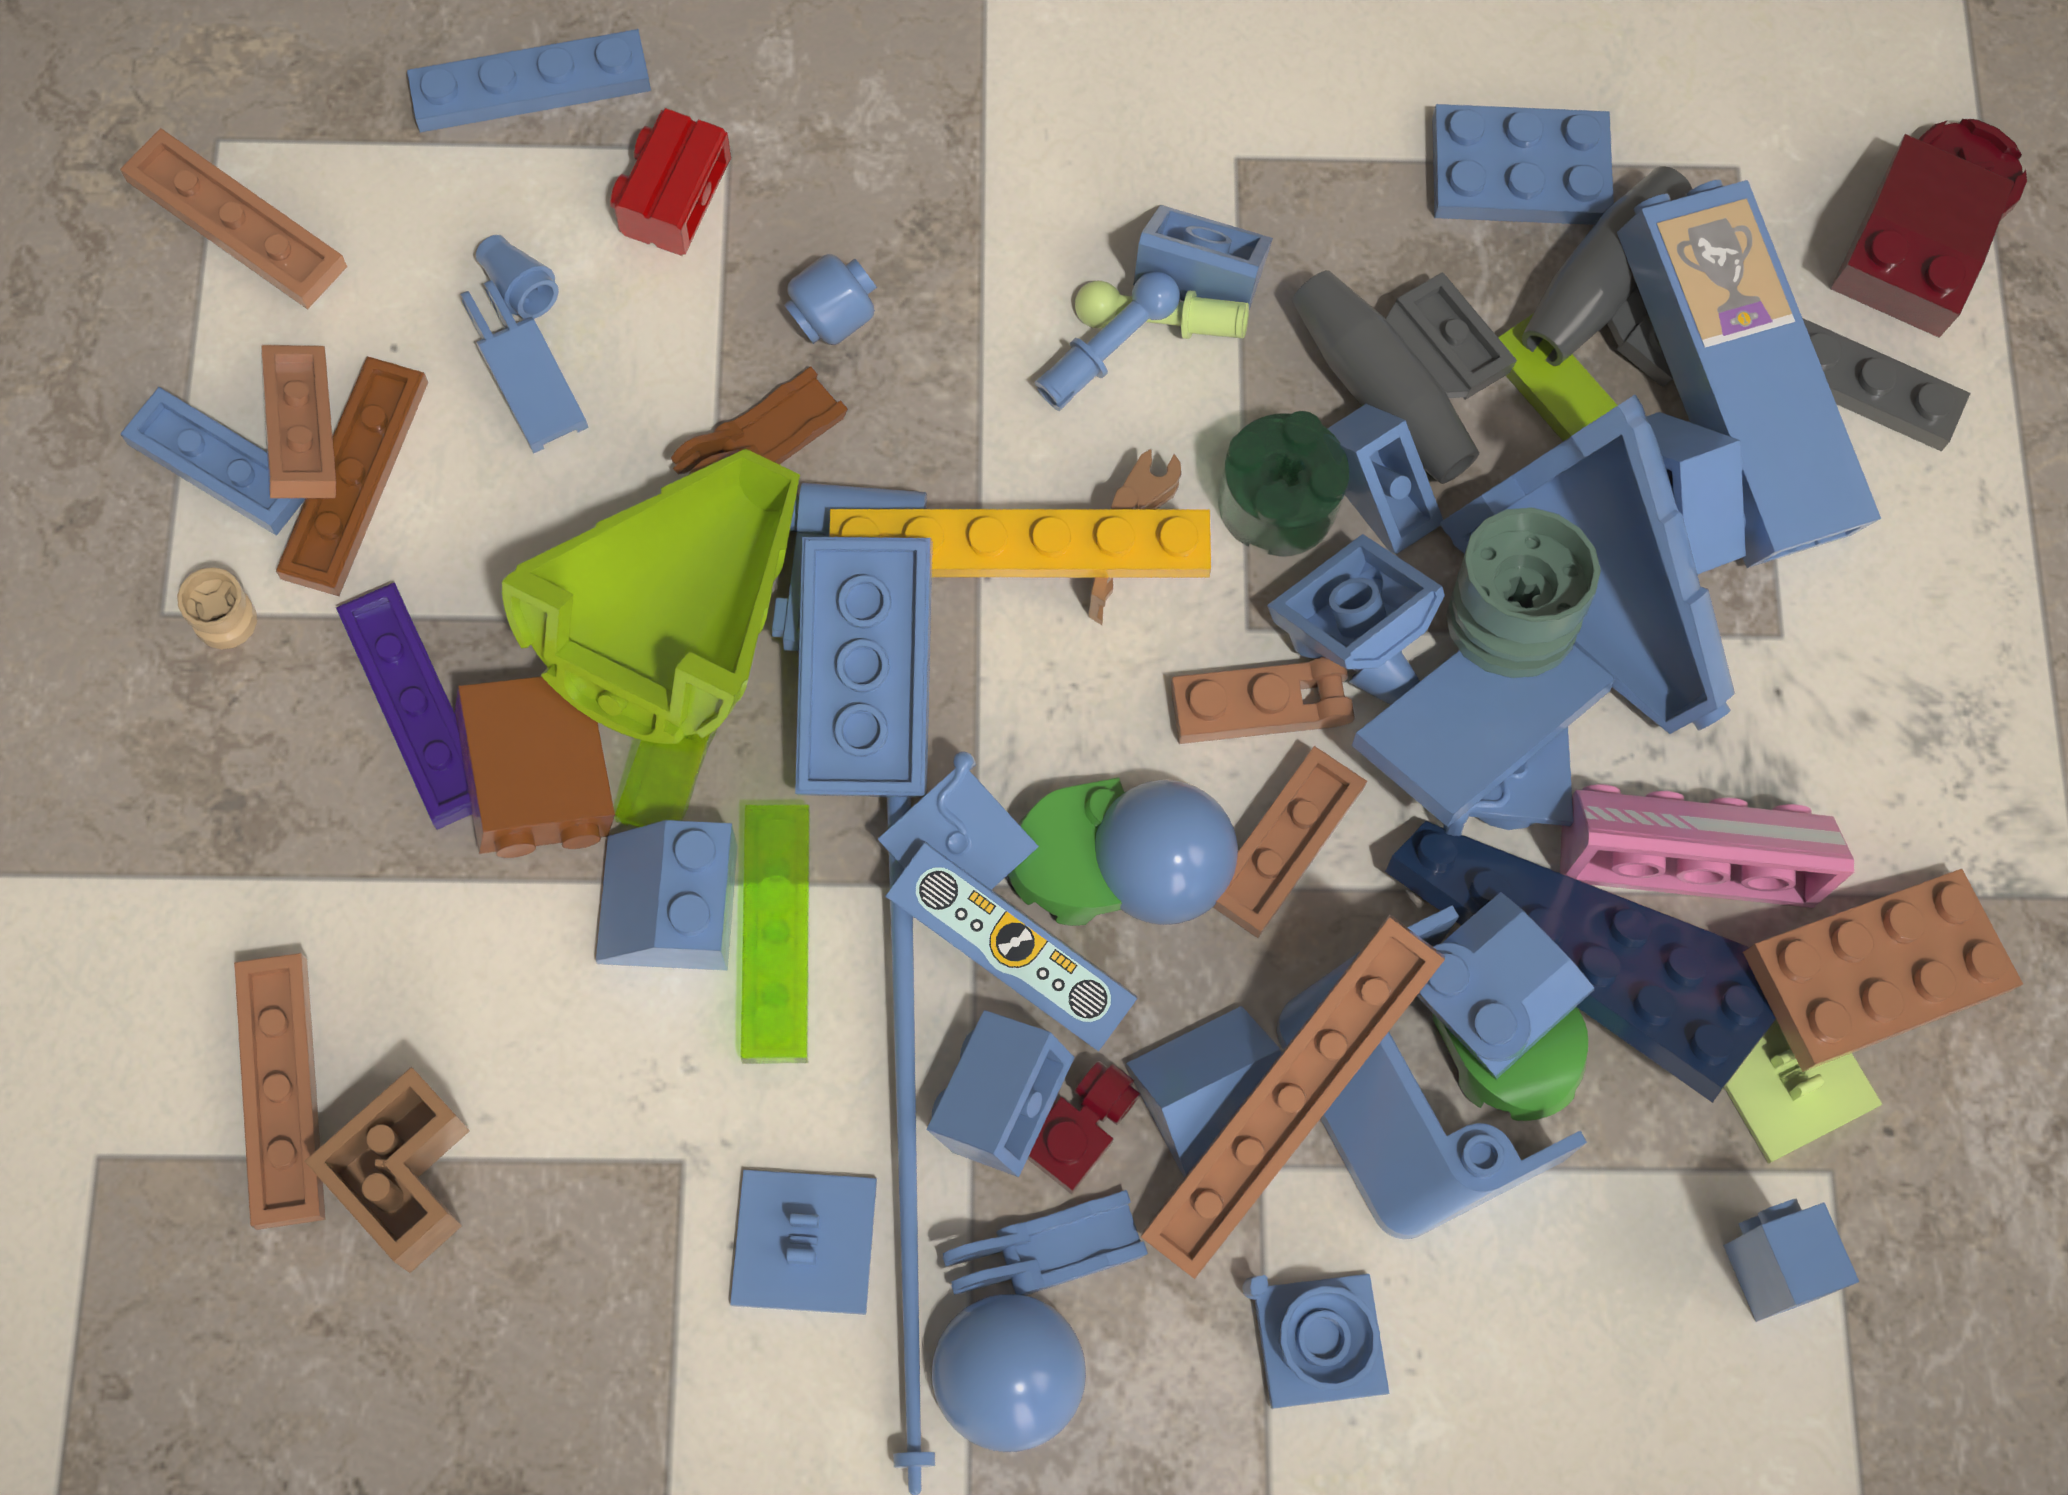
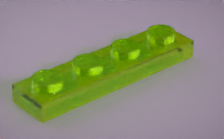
M745 805L741 1006L742 1064L809 1063L810 805Z

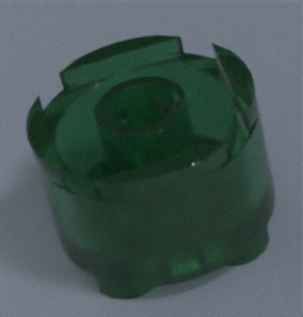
M1307 411L1267 415L1246 425L1231 440L1219 486L1218 508L1228 531L1236 540L1249 547V544H1252L1258 548L1268 550L1269 555L1279 557L1298 555L1321 543L1335 523L1348 486L1349 464L1339 440L1329 429L1322 425L1316 415Z

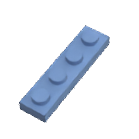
M639 29L407 70L415 119L420 133L651 91Z

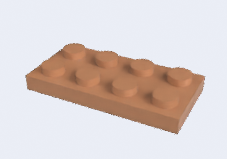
M1963 869L1755 943L1743 952L1802 1072L2004 995L2023 985Z

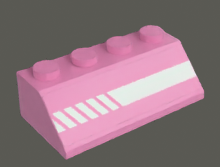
M1598 784L1586 786L1582 790H1576L1573 793V823L1571 826H1562L1560 873L1589 885L1814 908L1854 873V858L1834 816L1812 814V810L1803 805L1786 804L1776 806L1772 810L1749 808L1746 801L1737 798H1718L1711 800L1709 803L1684 801V796L1676 792L1656 791L1642 797L1623 795L1617 787Z

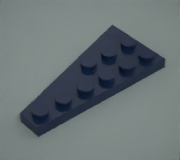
M1425 821L1392 855L1385 870L1387 874L1441 911L1453 905L1459 916L1456 922L1461 926L1502 892L1519 906L1562 949L1593 985L1594 991L1576 1007L1712 1103L1776 1020L1743 953L1749 948L1748 946L1464 835L1459 837L1447 835L1445 828Z

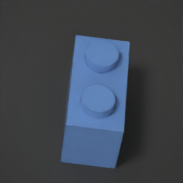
M984 1010L975 1029L966 1036L962 1044L960 1061L947 1088L937 1096L934 1102L932 1119L926 1130L952 1153L1019 1177L1075 1057L1051 1032Z
M1796 1198L1758 1212V1216L1739 1223L1743 1235L1723 1245L1756 1322L1818 1300L1859 1282L1825 1202L1802 1210Z

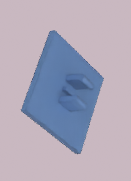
M743 1170L730 1305L735 1307L866 1315L877 1178Z

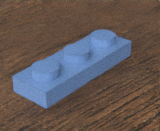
M160 387L157 388L121 432V436L127 445L276 536L306 499L270 498L267 452Z

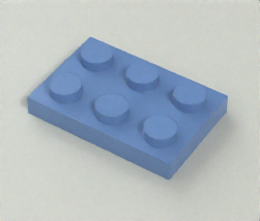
M1436 104L1432 116L1434 218L1595 225L1604 212L1614 204L1610 111Z

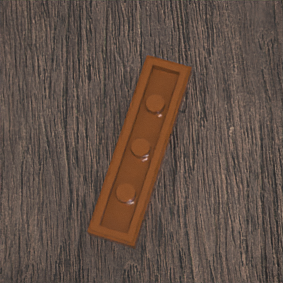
M367 356L333 435L336 496L335 498L306 499L276 569V573L281 580L340 596L428 385L424 372Z

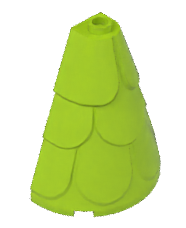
M744 449L661 487L660 494L596 523V527L518 564L515 571L509 573L502 581L504 609L518 644L521 648H528L530 645L533 647L537 655L547 666V669L541 676L558 694L576 709L607 728L635 739L661 744H678L687 735L698 734L703 738L720 727L732 712L746 690L758 635L762 631L767 618L773 582L780 574L784 564L800 474L748 449Z

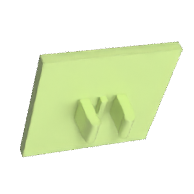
M1777 1020L1774 1021L1724 1087L1768 1164L1883 1105L1852 1053L1802 1072Z

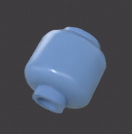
M826 254L788 283L787 289L791 300L784 304V306L813 344L822 339L829 345H837L874 316V305L868 294L877 287L856 259L845 265L837 256Z

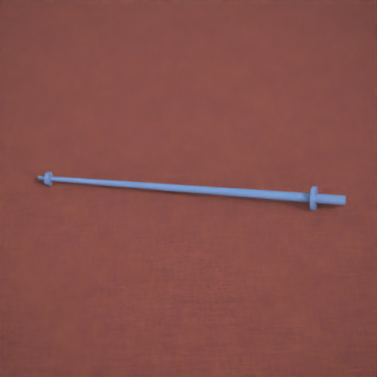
M887 797L888 829L911 809V797ZM889 852L891 889L905 869ZM890 900L907 1452L893 1454L894 1468H908V1490L910 1494L918 1495L922 1489L921 1467L935 1466V1452H921L913 916Z

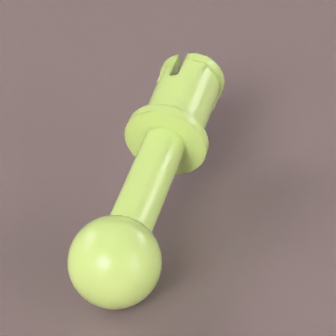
M1092 281L1084 285L1076 296V314L1085 325L1092 328H1104L1132 302V296L1120 295L1119 291L1108 282ZM1188 290L1184 302L1179 301L1176 310L1169 317L1162 320L1148 319L1146 322L1181 326L1182 338L1190 339L1193 333L1243 339L1248 326L1249 304L1197 297L1196 291Z

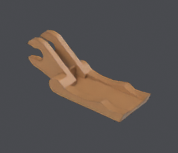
M1149 449L1142 453L1123 486L1117 489L1111 509H1158L1172 499L1179 488V479L1181 477V462L1176 455L1173 454L1167 466V473L1162 477H1156L1150 472L1152 450ZM1095 577L1088 617L1100 625L1103 623V607H1105L1106 600L1113 593V578Z

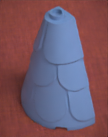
M1636 395L1619 404L1440 522L1446 534L1451 537L1453 544L1465 554L1470 536L1485 519L1504 510L1537 508L1564 517L1579 527L1593 544L1601 569L1596 593L1587 615L1583 618L1574 646L1616 678L1612 687L1669 734L1692 722L1698 731L1702 730L1731 711L1726 701L1735 694L1709 589L1700 586L1683 515L1677 509L1658 441L1651 425L1647 421L1643 405Z

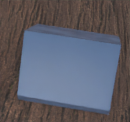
M1160 205L1141 233L1133 286L1140 277L1149 272H1163L1171 276L1177 283L1180 291V300L1184 301L1187 291L1193 290L1196 291L1197 297L1248 303L1250 310L1273 238Z
M1242 1006L1127 1062L1125 1065L1131 1078L1135 1080L1134 1083L1139 1093H1141L1145 1105L1184 1178L1282 1053L1276 1043Z

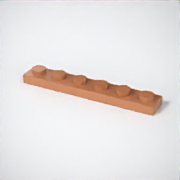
M1389 914L1146 1226L1141 1238L1195 1279L1444 962L1445 956Z

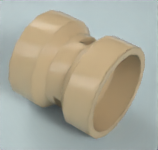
M215 567L205 568L190 574L181 584L177 594L178 608L199 639L206 645L221 650L235 648L244 643L253 634L257 624L256 609L232 574ZM225 615L224 617H222V618H220V619H218V620H213L214 618H219V617Z

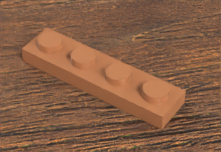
M162 128L120 169L129 184L307 310L347 268L342 254Z
M302 953L234 962L250 1225L256 1230L326 1220L323 1182L305 1163V1160L320 1148L307 959Z

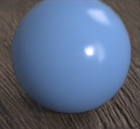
M1157 780L1129 789L1109 806L1102 823L1097 828L1095 852L1098 866L1105 882L1114 895L1122 902L1120 906L1122 911L1147 923L1173 925L1193 920L1215 906L1216 901L1225 892L1234 876L1238 858V845L1230 818L1213 797L1198 787L1185 782Z
M999 1294L989 1296L964 1308L950 1321L943 1331L933 1357V1389L936 1401L944 1417L965 1439L982 1448L993 1451L1020 1452L1040 1446L1054 1438L1075 1415L1085 1389V1357L1073 1328L1054 1308L1040 1300L1024 1295Z

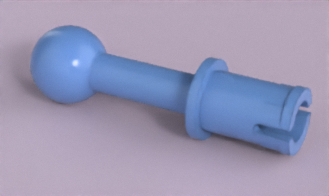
M1149 272L1140 277L1132 290V302L1087 344L1079 338H1074L1070 342L1071 349L1065 356L1034 382L1041 396L1054 409L1060 411L1094 377L1103 378L1106 376L1108 371L1103 361L1148 319L1162 320L1169 317L1176 310L1180 300V291L1175 280L1163 272Z

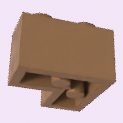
M412 1067L305 1160V1163L386 1254L409 1273L462 1227L457 1219L420 1180L419 1176L469 1133L470 1130Z

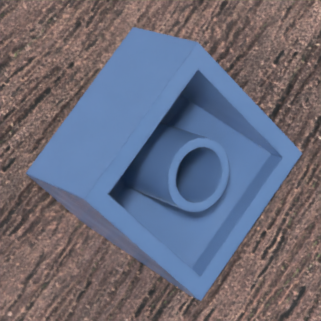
M664 820L608 836L596 953L597 964L728 971L738 849L732 823Z

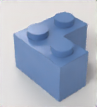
M1661 412L1646 416L1658 441L1677 509L1683 515L1697 574L1745 557L1746 517L1743 507V458L1740 440Z

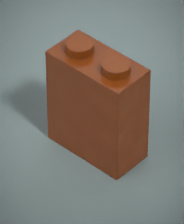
M542 676L458 686L455 715L479 854L496 852V855L501 858H515L532 853L536 846L562 843V847L566 849H581L600 842L601 837H608L615 812L598 722L566 701Z

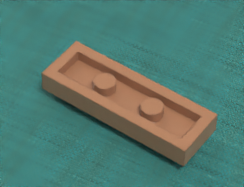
M262 345L261 364L270 498H335L336 474L325 346Z
M1314 746L1238 851L1234 876L1213 908L1259 938L1366 786L1367 780Z

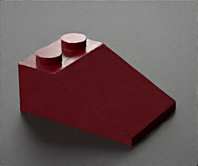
M1904 134L1830 289L1940 338L1962 312L1985 263L2014 181Z

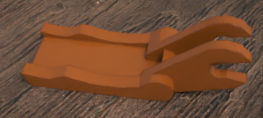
M810 366L792 381L782 384L747 413L733 421L721 424L713 433L696 436L682 444L670 458L676 465L673 469L678 475L689 471V474H692L744 449H748L780 465L843 420L848 408L841 400L838 403L817 380L818 374Z

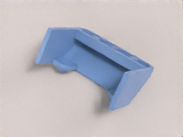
M1452 905L1407 928L1434 947L1441 944L1459 916ZM1360 952L1302 991L1285 1005L1279 1016L1276 1028L1277 1038L1283 1050ZM1390 1032L1386 1034L1321 1117L1325 1129L1376 1223L1384 1232L1399 1239H1413L1559 1165L1587 1143L1580 1130L1521 1161L1509 1138L1494 1126L1482 1123L1471 1124L1446 1136Z

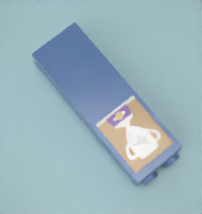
M1713 180L1690 190L1686 194L1687 197L1671 201L1668 194H1662L1641 202L1634 208L1636 215L1617 234L1690 423L1739 439L1741 442L1743 458V507L1746 517V556L1742 558L1746 568L1851 536L1880 520L1881 516L1748 180L1723 186L1721 180Z

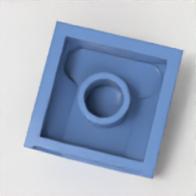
M1362 534L1267 606L1273 622L1289 633L1293 647L1300 655L1308 658L1326 657L1346 669H1378L1427 631L1445 594L1440 584Z
M1500 892L1443 943L1433 947L1445 956V960L1418 993L1417 997L1497 1080L1593 992L1594 987L1562 949L1519 906Z

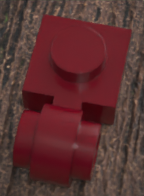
M1098 1061L1075 1090V1093L1084 1099L1081 1104L1083 1108L1078 1111L1061 1097L1049 1112L1028 1160L1070 1194H1073L1113 1143L1114 1138L1101 1129L1098 1123L1100 1121L1104 1122L1108 1118L1118 1125L1140 1097L1141 1093L1132 1087L1135 1080L1116 1065L1112 1064L1108 1068Z

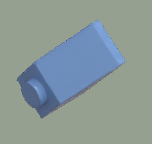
M1365 404L1318 434L1338 487L1390 552L1398 554L1440 526L1443 518L1406 420Z

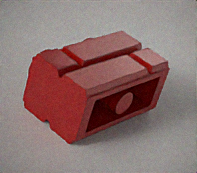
M665 108L661 110L653 128L644 126L640 131L634 150V158L637 161L630 176L621 174L616 180L611 194L610 205L611 208L615 209L619 230L624 236L646 244L654 243L657 248L683 256L684 254L686 255L731 160L728 133L722 127L699 119L693 121L690 116Z

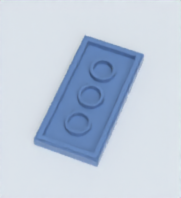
M802 537L795 794L804 796L924 797L927 794L933 541L931 538Z
M1573 646V649L1557 667L1538 676L1509 678L1486 672L1465 658L1459 650L1356 732L1352 746L1444 825L1449 827L1609 693L1616 678L1576 646Z

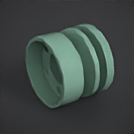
M1537 508L1507 509L1485 519L1469 538L1446 613L1450 637L1463 656L1486 672L1509 678L1538 676L1557 667L1573 649L1576 637L1582 626L1583 618L1587 615L1596 593L1601 569L1595 547L1579 527L1559 514Z

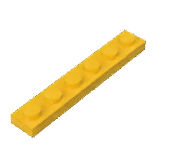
M830 509L829 537L931 538L933 541L932 577L1210 578L1211 573L1210 509Z

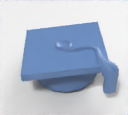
M1568 727L1449 827L1444 825L1445 833L1452 836H1461L1464 824L1469 817H1477L1489 826L1505 830L1527 828L1534 823L1571 826L1573 823Z
M961 751L954 756L953 763L955 769L882 834L878 840L904 869L926 842L992 890L1039 846L972 774L970 770L976 766L973 756L968 752Z
M1370 1274L1268 1286V1278L1265 1275L1254 1276L1245 1280L1242 1286L1243 1294L1247 1298L1255 1300L1271 1409L1390 1394Z

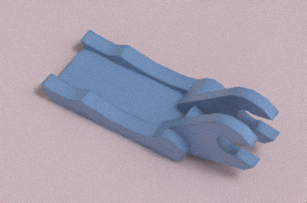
M490 280L484 283L485 291L505 329L492 334L469 291L460 294L463 299V305L482 339L476 342L501 389L533 454L545 449L543 445L574 430L578 433L589 428L534 318L531 316L516 323L496 285Z
M1127 1190L1088 1201L1048 1216L1004 1227L996 1232L997 1238L972 1242L943 1253L945 1267L1003 1252L1006 1266L982 1270L952 1281L951 1286L954 1295L1011 1280L1015 1293L1025 1296L1144 1257L1148 1252L1144 1241H1140L1128 1205L1131 1201Z

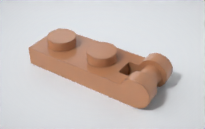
M1321 657L1307 663L1172 677L1170 686L1179 744L1347 725L1355 720L1352 699L1345 697L1342 683L1348 679L1347 669L1326 657ZM1318 688L1320 702L1303 705L1301 689Z

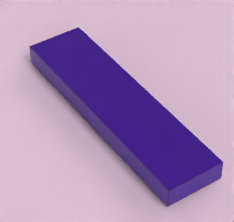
M395 582L336 607L434 827L438 830L472 815L456 715Z

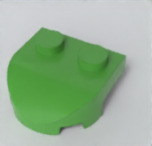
M1119 778L1055 790L1036 803L1019 822L1022 829L1039 847L1009 873V878L1016 892L1027 905L1037 903L1046 911L1056 915V922L1069 926L1086 925L1096 915L1121 910L1122 902L1114 895L1105 882L1099 869L1095 852L1098 826L1102 823L1109 806L1120 795L1125 793Z
M1577 1007L1567 1014L1497 1080L1433 1014V1021L1459 1070V1087L1465 1096L1477 1107L1481 1108L1485 1103L1496 1109L1510 1112L1512 1120L1531 1121L1546 1118L1561 1111L1574 1099L1576 1089L1580 1085L1586 1070L1588 1053V1031L1583 1016Z

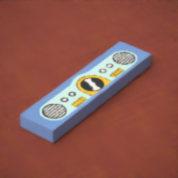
M926 842L921 846L886 895L888 899L1098 1052L1138 999L1126 987Z

